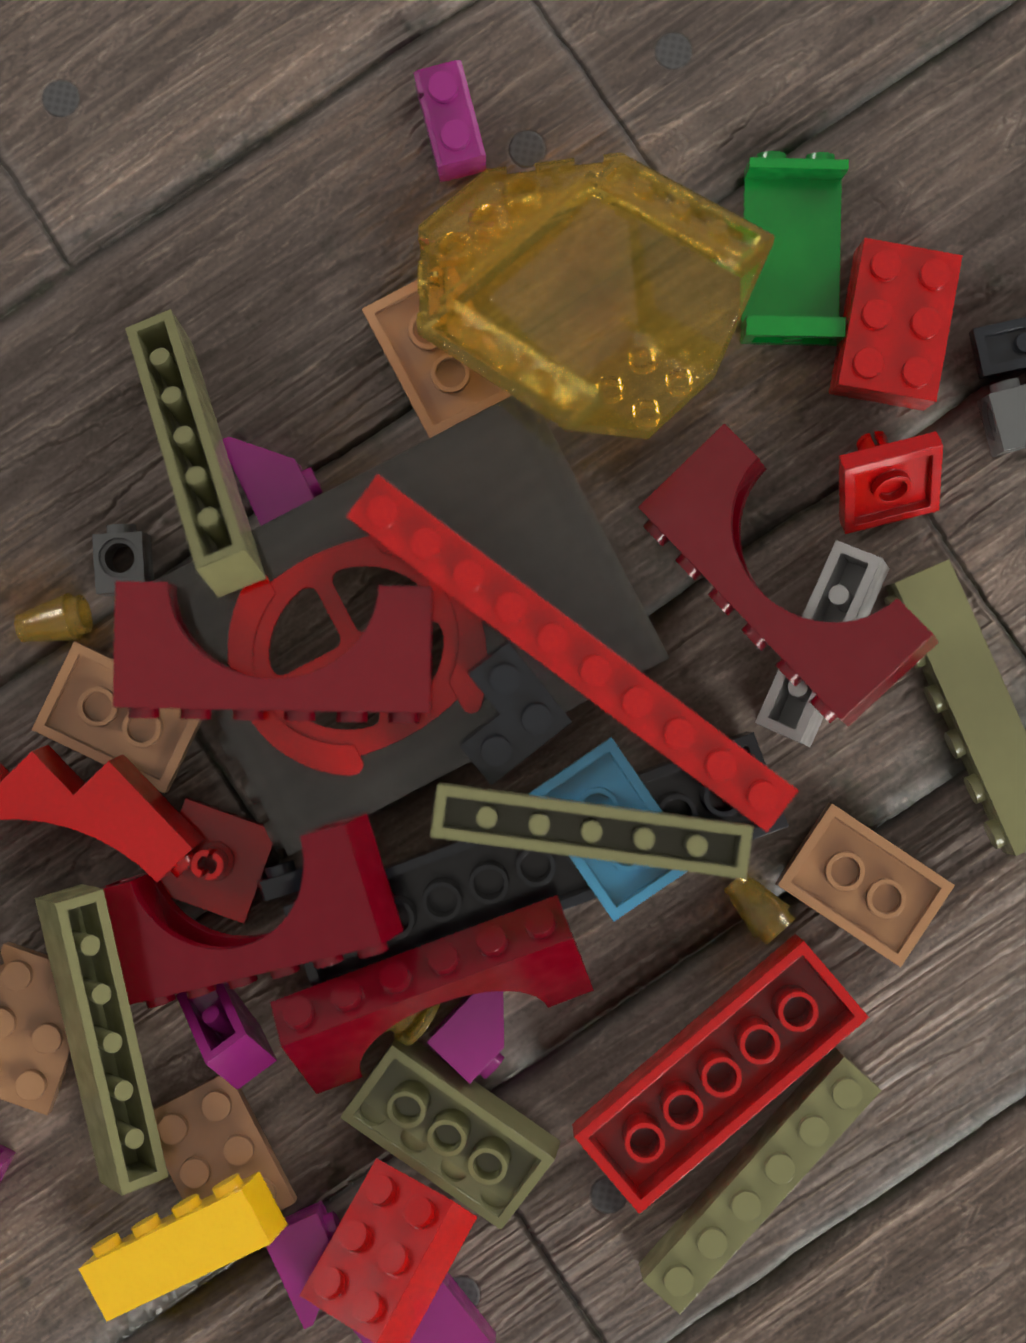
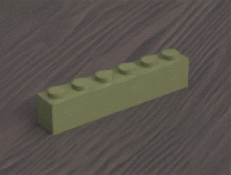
M171 309L125 328L196 570L218 598L266 579L190 338Z
M950 559L885 586L889 596L885 597L884 601L885 605L888 606L898 598L938 640L939 643L917 662L914 668H922L929 686L924 687V692L930 707L935 714L942 713L949 729L944 732V738L950 752L955 759L962 758L969 774L964 777L966 789L975 804H982L989 819L984 822V829L991 844L995 849L1001 848L1004 853L1018 856L1026 852V731Z
M443 782L437 785L431 837L746 880L753 826L747 823Z
M80 884L37 897L35 902L100 1183L123 1196L168 1178V1173L104 890Z
M834 1047L639 1262L643 1282L677 1313L681 1314L882 1090L843 1053Z

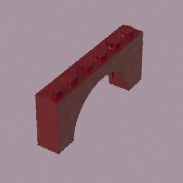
M724 423L638 506L649 518L643 527L662 547L669 540L681 552L675 561L695 581L703 575L714 588L708 593V596L728 616L736 610L748 622L741 630L761 651L768 645L771 646L782 658L775 666L795 687L802 681L810 687L816 695L809 702L830 724L838 717L849 727L939 642L935 635L898 598L880 611L864 618L845 622H823L790 613L763 594L748 570L743 555L740 532L741 519L747 497L756 481L767 469L760 459Z
M115 581L113 708H128V718L160 719V708L180 709V719L212 720V709L232 710V720H264V710H284V721H316V711H336V722H368V712H389L388 723H420V713H431L433 588L430 586H379L378 598L372 618L364 633L345 654L316 671L295 677L270 679L238 672L219 662L203 649L193 637L183 619L178 601L177 585L169 582Z
M367 813L323 824L299 836L304 859L301 888L295 904L287 917L276 929L268 933L240 936L212 930L183 912L171 899L161 880L156 882L146 872L116 880L100 887L104 890L129 1005L145 1001L147 1008H154L175 1000V994L186 992L188 999L197 998L217 989L216 984L224 982L228 983L229 989H235L257 981L258 974L270 972L271 978L277 979L301 970L300 964L313 961L314 968L319 969L344 960L343 954L357 951L359 958H366L386 951L388 949L387 941L404 930Z
M558 895L277 999L270 1002L282 1049L315 1093L319 1094L362 1078L361 1059L373 1041L398 1022L433 1005L472 994L512 991L535 996L542 1000L549 1008L594 991Z

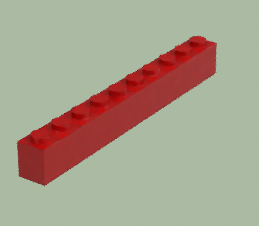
M378 474L346 517L764 831H769L799 791Z

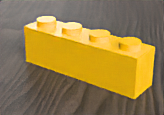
M260 1171L244 1179H241L239 1173L234 1174L216 1184L212 1188L214 1194L203 1199L199 1197L198 1193L193 1194L171 1208L173 1214L160 1219L158 1213H154L131 1227L132 1234L120 1238L118 1232L93 1245L91 1250L94 1255L79 1268V1271L106 1322L271 1244L288 1224Z

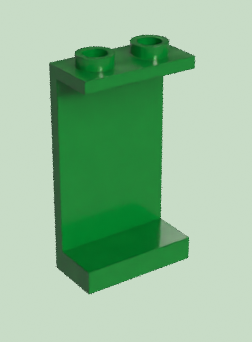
M780 151L760 152L757 154V157L749 158L744 170L740 344L838 346L845 338L846 317H839L841 194L842 179L849 170L848 159H835V155L828 152L810 153L805 156V159L786 158V154Z

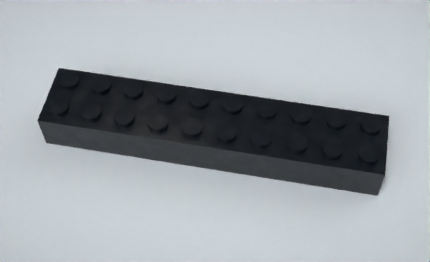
M746 731L729 737V739L766 766L754 732ZM671 760L636 772L662 812L747 823L753 826L752 840L789 827L785 814L782 812L769 831H764ZM453 840L384 866L404 930L387 941L388 949L386 951L366 958H359L357 951L343 954L344 960L319 969L314 968L313 961L303 965L311 986H315L558 895L563 910L597 897L568 855ZM296 899L289 901L283 907L286 917L293 908Z

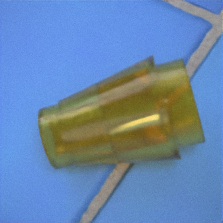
M65 593L24 613L17 614L14 619V626L19 640L23 643L30 641L80 640L83 634L92 631L93 618L90 606L83 595L73 596L71 593Z
M748 873L747 880L736 878L723 890L730 897V901L753 938L755 939L759 936L766 945L795 920L794 916L787 910L791 906L756 879L751 878Z

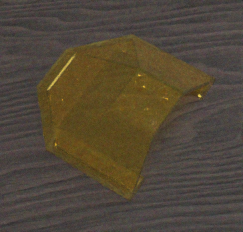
M620 152L603 154L604 162L575 165V159L569 158L537 162L533 171L508 174L506 166L486 169L419 225L418 334L565 430L649 439L714 379L775 241L774 235Z

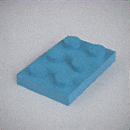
M612 737L528 793L662 812ZM569 856L613 922L687 872Z

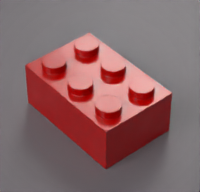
M870 238L863 239L853 255L843 317H846L845 338L837 346L829 394L921 411L926 410L937 402L963 255Z
M376 1158L299 1296L374 1343H410L477 1216L453 1200Z

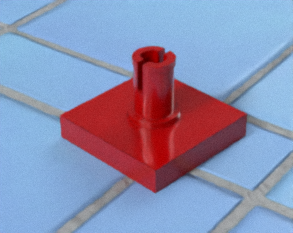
M874 431V438L878 445L874 444L870 433H867L857 441L858 451L839 456V521L845 534L939 511L943 444L937 431L888 443V438L883 431Z
M185 798L180 814L205 840L193 850L195 855L191 860V866L180 877L176 878L172 873H169L161 879V882L171 898L245 924L259 890L257 880L262 879L264 876L265 868L268 865L280 830L195 799Z

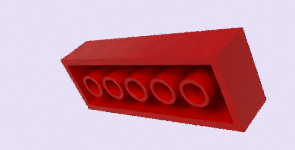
M794 934L572 1123L574 1138L640 1214L869 1017L805 941Z

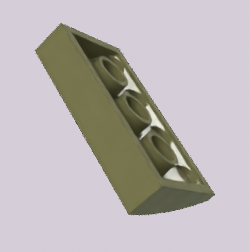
M401 1029L340 1117L500 1230H502L554 1162L561 1142L474 1080L469 1084L447 1061Z

